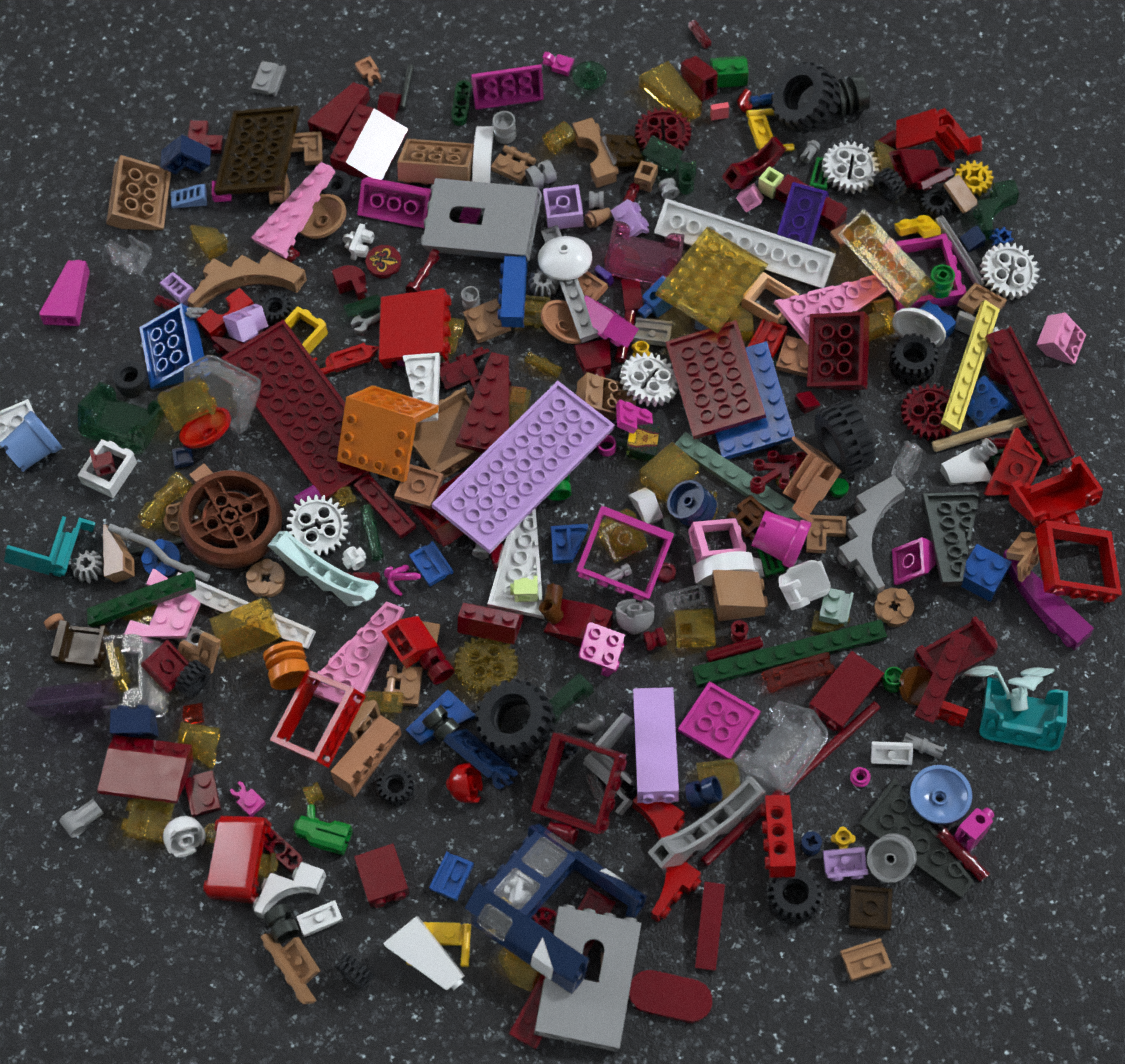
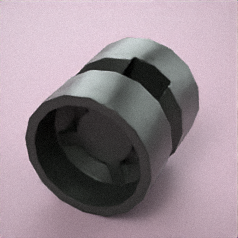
M442 705L438 706L422 721L428 730L434 731L433 735L440 743L447 734L453 733L460 726L453 717H448V712Z
M287 904L275 906L263 916L267 926L272 928L270 932L275 943L286 942L300 932L295 920L291 919L293 915Z

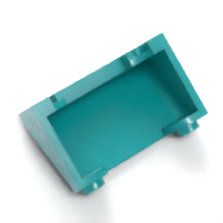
M987 677L979 733L988 740L1046 751L1057 750L1061 745L1067 724L1068 691L1050 690L1047 692L1045 700L1027 696L1028 709L1013 711L1011 699H1007L1000 680Z

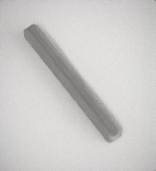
M942 215L937 217L935 223L941 228V233H946L948 240H951L952 250L972 282H976L984 287L986 281L981 280L983 278L945 217Z

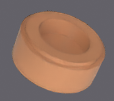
M60 613L54 614L44 621V625L47 630H55L58 628L59 621L64 620Z

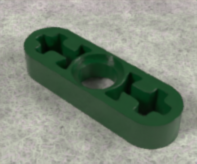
M466 80L459 81L455 88L451 116L452 122L456 126L465 125L468 120L472 88L471 83ZM463 100L466 104L460 106L457 102Z

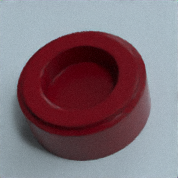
M663 563L658 580L663 583H669L674 580L676 569L670 563Z

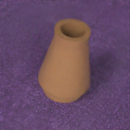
M608 207L588 211L584 219L589 228H596L611 218L612 213Z

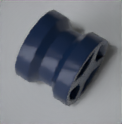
M813 831L805 833L801 841L802 852L807 856L818 854L822 846L821 836Z

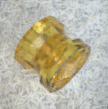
M314 782L310 787L305 786L302 788L309 805H314V802L318 800H325L318 782Z

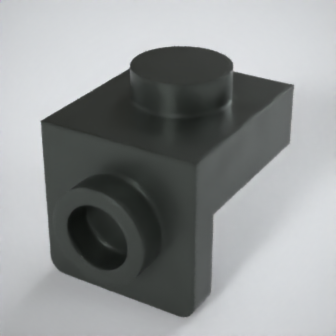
M670 517L663 518L662 527L663 530L674 533L669 546L670 549L676 545V534L678 532L676 524H672ZM656 538L657 549H661L664 540Z

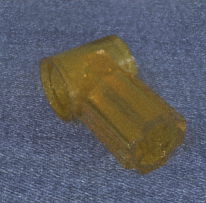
M891 297L872 301L871 308L873 314L879 318L885 333H895L896 331L892 324L895 312Z
M176 472L170 476L168 484L154 494L153 497L165 509L179 496H185L193 484L180 472Z

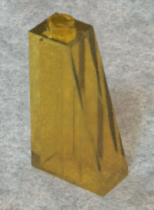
M669 61L639 75V87L667 108L670 107L671 111L676 109L677 115L682 112L683 118L687 117V121L702 114V103Z

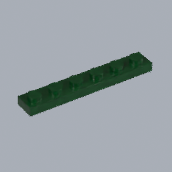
M191 570L87 608L88 625L93 628L197 590L195 574Z

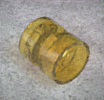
M562 121L554 129H550L542 136L545 145L554 154L563 149L564 145L567 146L576 140L573 129L565 121Z

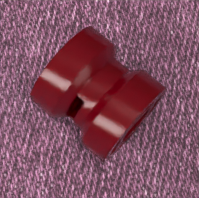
M662 627L656 628L653 632L646 631L642 633L647 651L654 650L657 646H667Z

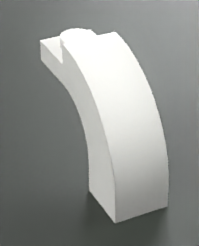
M751 552L721 553L705 558L693 565L695 583L712 586L713 570L759 572L760 579L764 577L761 559L752 557Z

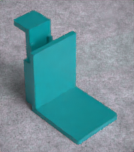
M62 516L49 557L7 545L4 562L47 575L53 573V575L61 577V575L65 576L79 530L93 532L96 523L79 517L76 528H73L72 533H64L66 517Z

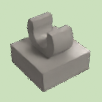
M960 310L956 319L955 329L970 335L976 319L974 314L965 313Z

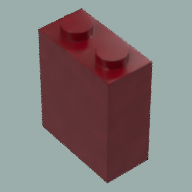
M393 843L354 856L370 907L379 908L386 905V902L392 900L400 901L410 894Z

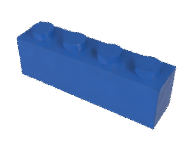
M504 256V263H501L500 267L503 278H500L502 294H499L501 309H498V320H501L502 327H524L527 279L526 256Z

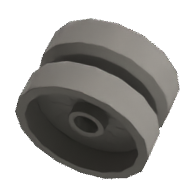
M897 833L886 834L872 844L867 854V864L871 873L884 882H897L904 879L914 869L917 861L916 849L913 843L907 837ZM890 855H892V856L894 857L893 860H890V859H889V856H890Z

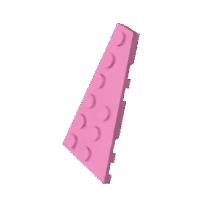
M323 162L316 166L314 171L304 179L300 186L292 192L286 201L251 237L253 241L286 259L289 254L287 252L289 247L294 246L296 242L294 238L297 233L303 230L313 212L312 207L314 203L318 202L321 198L319 194L322 189L328 186L335 173L334 169Z
M879 273L860 278L854 282L848 281L842 285H833L809 291L807 294L790 296L788 299L775 300L774 305L807 345H809L810 314L858 312L889 291L891 286Z
M385 602L370 618L371 620L363 628L361 627L356 632L357 634L351 640H348L328 661V664L317 673L353 687L365 694L389 645L381 631L399 620V618L401 619L405 612L404 608ZM320 682L313 696L339 705L345 692Z

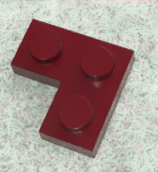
M190 120L188 138L211 148L210 154H222L223 135H207L208 121Z

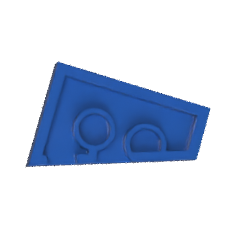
M447 690L405 730L411 738L419 745H422L435 738L433 735L434 731L428 730L422 721L438 706L442 705L447 710L448 717H453L459 725L467 720L475 719V714L453 693Z

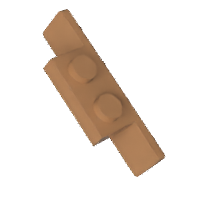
M1021 532L1006 552L1007 559L1020 561L1017 565L1018 581L1023 582L1030 575L1031 570L1039 561L1036 534L1031 532Z
M263 934L261 939L264 942L265 949L272 954L274 963L282 970L286 982L296 992V998L303 1004H313L316 1002L306 984L320 972V969L300 938L294 937L286 946L282 947L280 943H275L272 934Z

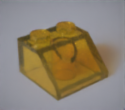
M628 508L620 511L622 514L637 519L636 514ZM607 518L601 521L597 534L614 563L648 547L643 532Z

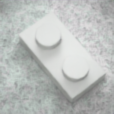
M872 742L871 763L912 765L913 743Z
M335 900L296 916L304 937L343 921Z

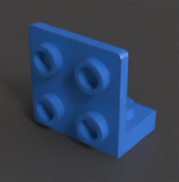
M982 376L975 384L966 413L978 427H983L1002 408L1009 411L1014 405L990 378Z

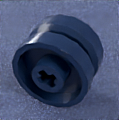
M686 480L680 482L672 489L667 499V508L670 514L687 528H690L693 522L711 520L715 515L717 502L715 497L700 483L694 480Z

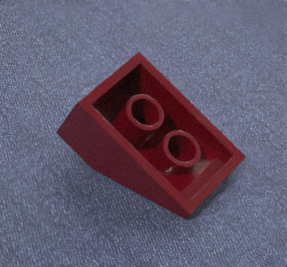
M562 599L560 609L563 612V618L556 624L548 622L544 633L581 647L587 624L592 622L610 629L613 623V612L594 604Z

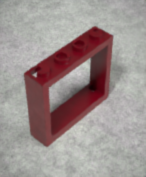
M553 733L531 811L596 834L604 833L609 827L610 820L608 817L610 811L615 806L614 796L621 785L620 775L626 767L627 761L625 758L627 754L563 733ZM566 742L615 758L596 824L547 807Z

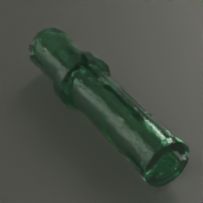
M363 505V507H360L363 518L362 526L366 531L372 560L378 561L381 558L383 559L384 555L377 532V520L374 519L372 505Z

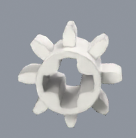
M352 546L344 551V558L342 560L347 569L352 567L353 570H358L365 565L364 559L367 557L361 547L356 549Z

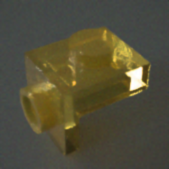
M271 853L270 855L262 854L258 876L269 877L270 873L276 872L278 867L276 853Z

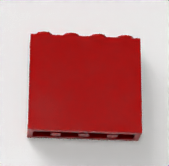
M444 288L381 297L379 361L384 369L392 368L393 361L404 360L403 355L439 353L445 361L448 360V353L451 351L450 343L448 342V337H451L449 321H451V313L449 311L451 297L447 295Z

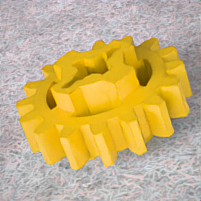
M973 160L972 164L969 161H966L965 165L960 164V167L956 168L954 177L960 175L962 178L963 175V181L972 194L977 193L978 196H981L982 192L987 193L988 189H991L994 177L992 176V170L988 171V165L983 167V162L976 164L975 160Z

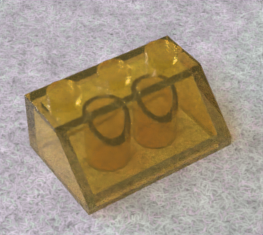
M264 597L209 619L214 635L221 640L220 646L228 659L282 638L270 601Z

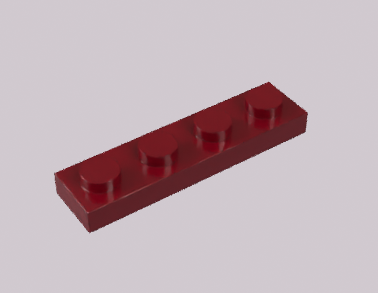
M369 474L354 484V488L401 539L416 528L414 522Z

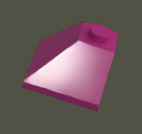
M923 537L892 549L894 585H899L925 575L936 565L932 542Z

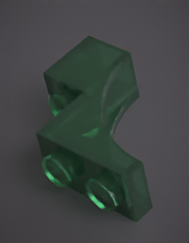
M1015 179L993 183L992 190H990V199L977 201L973 214L974 218L978 220V227L986 240H990V236L993 234L992 221L994 217L1004 208L1017 204L1019 191Z

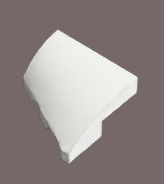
M974 447L941 464L940 472L950 485H959L961 483L974 484V482L979 481L989 483L991 475L985 463L974 453Z

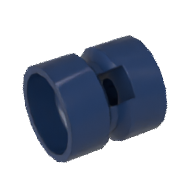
M716 776L686 784V796L692 808L722 801V788Z

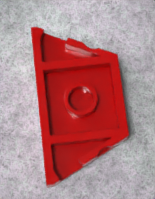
M1015 427L983 493L984 495H1009L1011 483L1018 480L1021 481L1023 486L1026 482L1031 486L1043 459L1034 451L1033 446L1024 438L1019 428Z

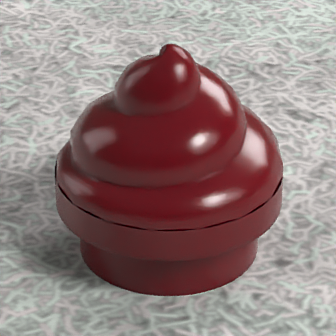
M290 246L287 251L289 254L285 260L292 263L296 260V257H299L300 253Z

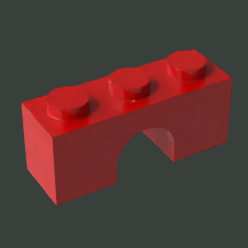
M240 288L225 298L230 309L227 313L219 315L210 309L197 319L200 330L210 340L212 336L222 338L227 333L223 316L254 304Z

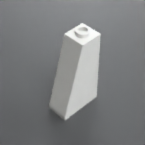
M418 916L383 943L388 949L444 989L452 988L454 991L463 983L461 979L464 977V974Z

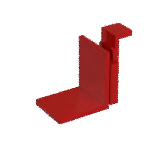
M934 108L896 121L897 150L934 140L951 163L955 162V151L959 150V148L963 149L967 155L982 151V137L978 135L969 138L946 108L940 109L939 112Z

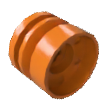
M286 641L275 644L263 653L265 666L269 670L268 677L273 689L289 690L298 687L307 669L310 670L307 661H305L306 655L303 645L298 641Z

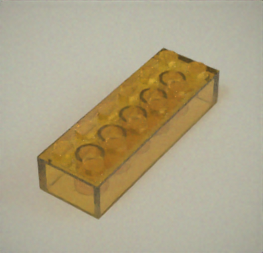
M865 209L837 234L905 308H910L935 284Z

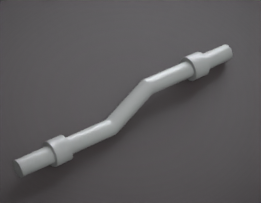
M114 524L108 526V531L120 535L122 539L132 540L149 547L165 565L185 573L192 570L195 577L206 582L210 579V574L198 570L197 567L169 558L153 540L133 533V530L126 527L121 528Z

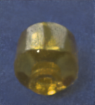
M155 500L146 502L138 513L141 526L146 529L159 528L166 515L165 506Z

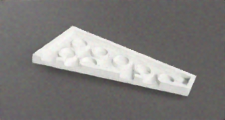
M535 508L506 538L487 605L495 609L544 619L543 614L539 611V605L543 602ZM534 576H537L538 602H515L514 595H510V583H514V580H519L520 578L534 579Z

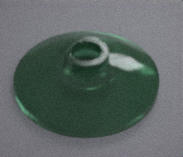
M585 61L574 68L572 77L578 87L585 90H593L605 83L607 72L602 64L595 61Z

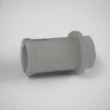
M816 140L809 141L806 149L800 155V159L803 161L806 157L805 163H809L814 154L820 150V144Z

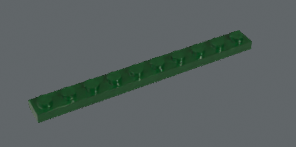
M880 619L692 667V672L698 688L706 686L709 681L714 684L887 640V634Z

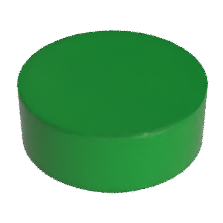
M837 478L829 491L832 496L842 498L847 495L849 484L845 479Z

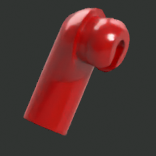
M744 89L737 100L743 112L752 109V103L749 104V101H747L751 96V91L748 89Z

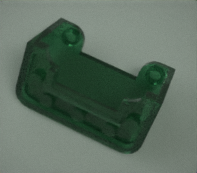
M99 382L78 404V430L87 438L99 442L101 440L112 441L122 449L127 448L135 454H142L148 448L166 413V403L153 400L148 404V409L117 400L114 388Z

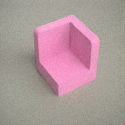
M755 183L742 190L736 199L747 213L761 204L764 196Z

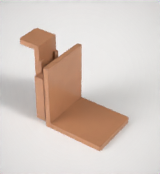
M793 436L792 440L808 455L783 493L796 500L792 510L800 517L812 523L814 519L810 516V513L818 501L823 500L841 473V470L820 450Z

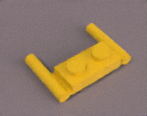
M772 108L746 111V116L749 118L748 124L759 150L773 137L766 116L774 115ZM783 144L786 148L785 151L794 150V144Z
M423 922L440 945H462L461 966H469L471 924Z

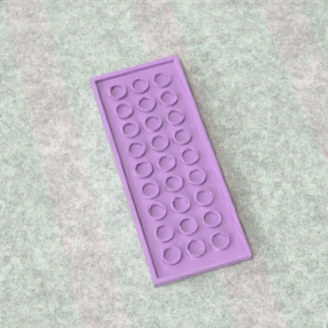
M557 381L432 503V508L490 554L614 430L615 424Z

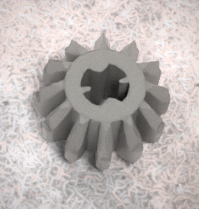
M538 269L536 273H531L528 285L529 291L534 293L535 298L540 295L543 300L544 296L550 299L551 294L556 295V289L559 287L558 280L548 277Z
M86 550L83 555L78 552L79 558H73L74 564L71 565L74 577L78 578L81 582L86 580L90 583L93 578L98 581L97 575H103L104 563L102 557L97 555L95 551L89 553Z

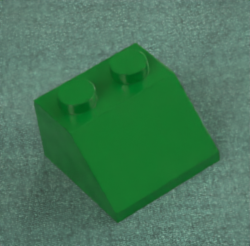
M745 56L710 58L711 68L718 73L717 88L748 86L749 72Z

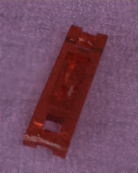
M821 653L764 671L762 676L768 683V692H775L780 688L819 676L833 674L836 670L834 665L830 663L831 657L829 653ZM818 663H822L823 667L819 668ZM779 675L780 680L775 681L774 677Z

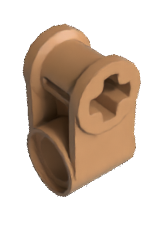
M287 173L283 190L269 191L270 204L284 203L289 197L290 182Z

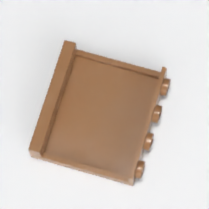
M465 387L454 391L446 399L439 400L438 421L416 423L413 448L428 468L444 474V479L476 461L483 454L482 452L456 447L455 444L472 402L466 394Z

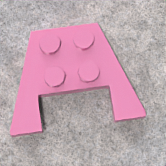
M152 569L146 585L150 586L168 578L156 569ZM187 593L159 603L149 626L130 620L123 636L125 639H149L153 637H160L161 639L186 638L200 607V602Z

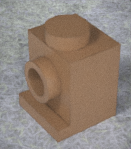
M640 162L634 176V183L640 186L639 189L651 192L658 174V165L651 162Z

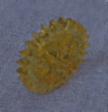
M472 637L471 644L465 641L464 647H459V653H456L457 660H454L455 674H458V680H462V686L469 684V691L476 688V694L480 690H483L484 694L487 690L492 691L491 687L495 684L499 686L501 685L500 682L504 680L511 682V679H514L513 676H517L518 656L515 655V649H510L509 643L504 645V642L483 639L481 637H478L476 641ZM491 653H497L498 655L492 656V655H490V654H491ZM495 670H501L502 672L496 673V672H494V671H495ZM480 673L483 676H475V674Z

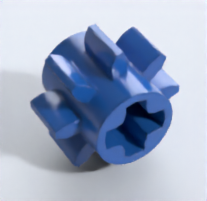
M1005 227L1001 230L996 228L993 231L994 234L990 236L993 242L992 246L995 245L997 247L999 243H1002L1003 246L1007 242L1011 243L1014 240L1011 238L1012 231L1005 230Z

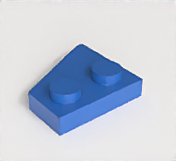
M588 524L551 526L553 564L573 563L588 531Z

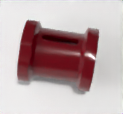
M738 620L731 625V640L734 643L747 640L749 628L746 622Z

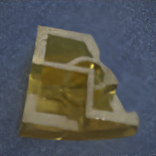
M181 722L178 743L192 745L193 757L202 761L208 768L213 769L221 730L216 727Z

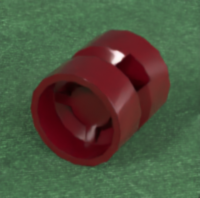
M439 647L428 650L419 659V663L425 672H428L427 675L434 685L445 682L455 672Z

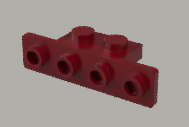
M483 347L472 350V355L466 356V354L455 357V362L449 363L448 360L440 363V379L444 389L446 390L468 381L470 378L479 376L473 358L488 353L489 349L483 350Z

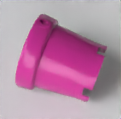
M766 510L751 546L782 561L784 566L791 568L796 563L812 523L805 520L796 521Z

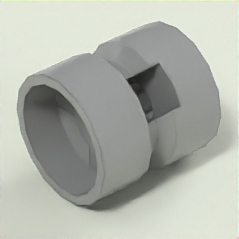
M500 111L493 117L494 138L497 142L509 144L516 138L515 117L511 112Z
M549 160L539 163L538 167L534 165L525 169V176L530 187L541 188L544 183L548 185L557 181L556 172Z

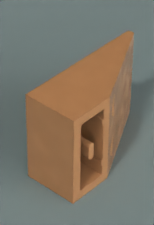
M587 372L577 382L576 395L608 420H617L616 404L619 399L636 406V400H632L633 395L627 396L628 390H623L624 385L618 381Z

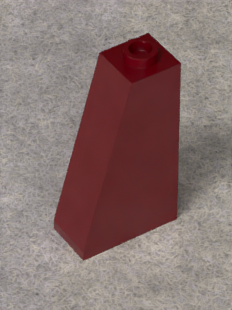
M353 82L307 121L309 131L322 132L323 138L338 143L357 105L366 106L369 102V88L363 84Z

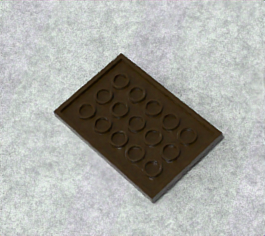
M298 105L233 111L214 189L216 195L283 190L300 115Z

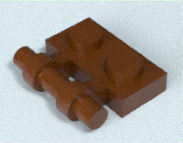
M749 495L737 505V510L740 513L735 515L731 511L727 517L729 519L736 518L743 536L753 542L756 535L754 532L758 530L766 509L752 495ZM745 518L751 523L749 527L743 522Z

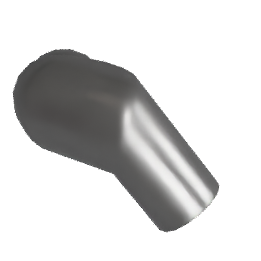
M598 714L589 723L578 722L577 731L590 734L597 733L605 725L604 716Z

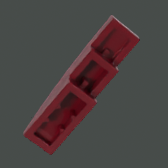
M704 881L695 968L716 970L725 884Z

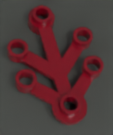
M777 451L768 452V461L770 463H765L762 459L754 460L753 468L755 471H773L763 477H753L750 481V491L755 494L763 493L765 491V484L781 474L779 488L784 490L790 482V469L796 468L793 471L794 476L808 454L798 451L792 455H779ZM776 462H787V463H785V464H777Z

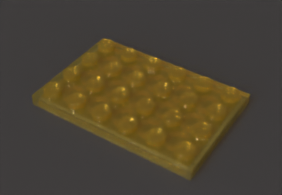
M706 227L657 289L655 295L718 334L759 276L766 270L768 264L709 227Z

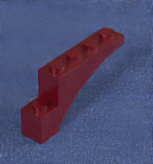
M953 631L914 717L932 725L934 724L946 695L971 646V638Z

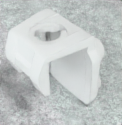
M809 560L793 566L785 574L779 576V587L791 610L810 604V601L823 597L830 591V582L821 564L815 560Z

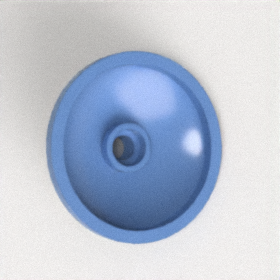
M933 765L921 770L915 776L910 788V799L916 812L925 820L935 824H950L960 820L968 812L972 802V790L968 780L958 770L945 765ZM936 797H940L942 802H938Z

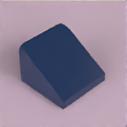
M975 226L962 235L960 240L967 251L970 252L984 246L986 238L980 228Z

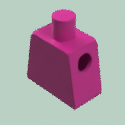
M976 808L958 827L954 837L969 853L988 832L993 823V811L989 808H984L982 811Z

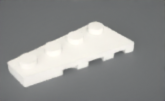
M440 354L403 355L413 398L439 405ZM438 413L421 422L438 421Z

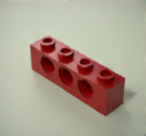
M790 795L765 796L764 804H761L760 807L761 816H765V821H762V834H766V839H763L764 851H768V857H765V869H769L770 877H795L796 860Z

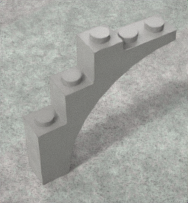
M895 475L856 496L854 507L860 515L848 521L846 534L851 541L839 547L837 556L842 566L845 565L848 570L855 567L857 575L865 580L867 589L873 592L876 597L880 592L884 591L885 584L880 578L873 560L872 536L882 516L891 506L904 498L905 488Z
M748 777L713 810L685 829L661 838L648 853L661 868L682 865L695 850L705 849L718 835L728 834L740 822L745 812L766 791L753 777Z

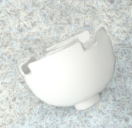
M180 816L173 819L165 827L163 834L167 851L170 854L173 853L175 857H186L195 853L197 850L194 848L198 847L199 844L202 846L206 838L205 831L200 823L189 816Z

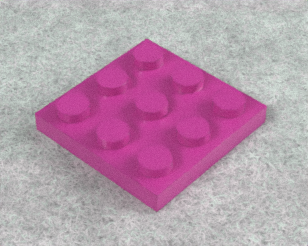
M709 681L679 726L678 732L725 760L730 761L756 722L761 711Z

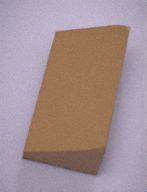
M956 175L943 184L963 214L978 205L977 199L960 175Z

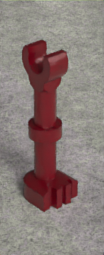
M434 248L431 250L426 264L423 268L419 269L418 276L414 282H409L405 287L406 293L421 291L420 284L428 277L430 269L440 259V256H438L439 250Z

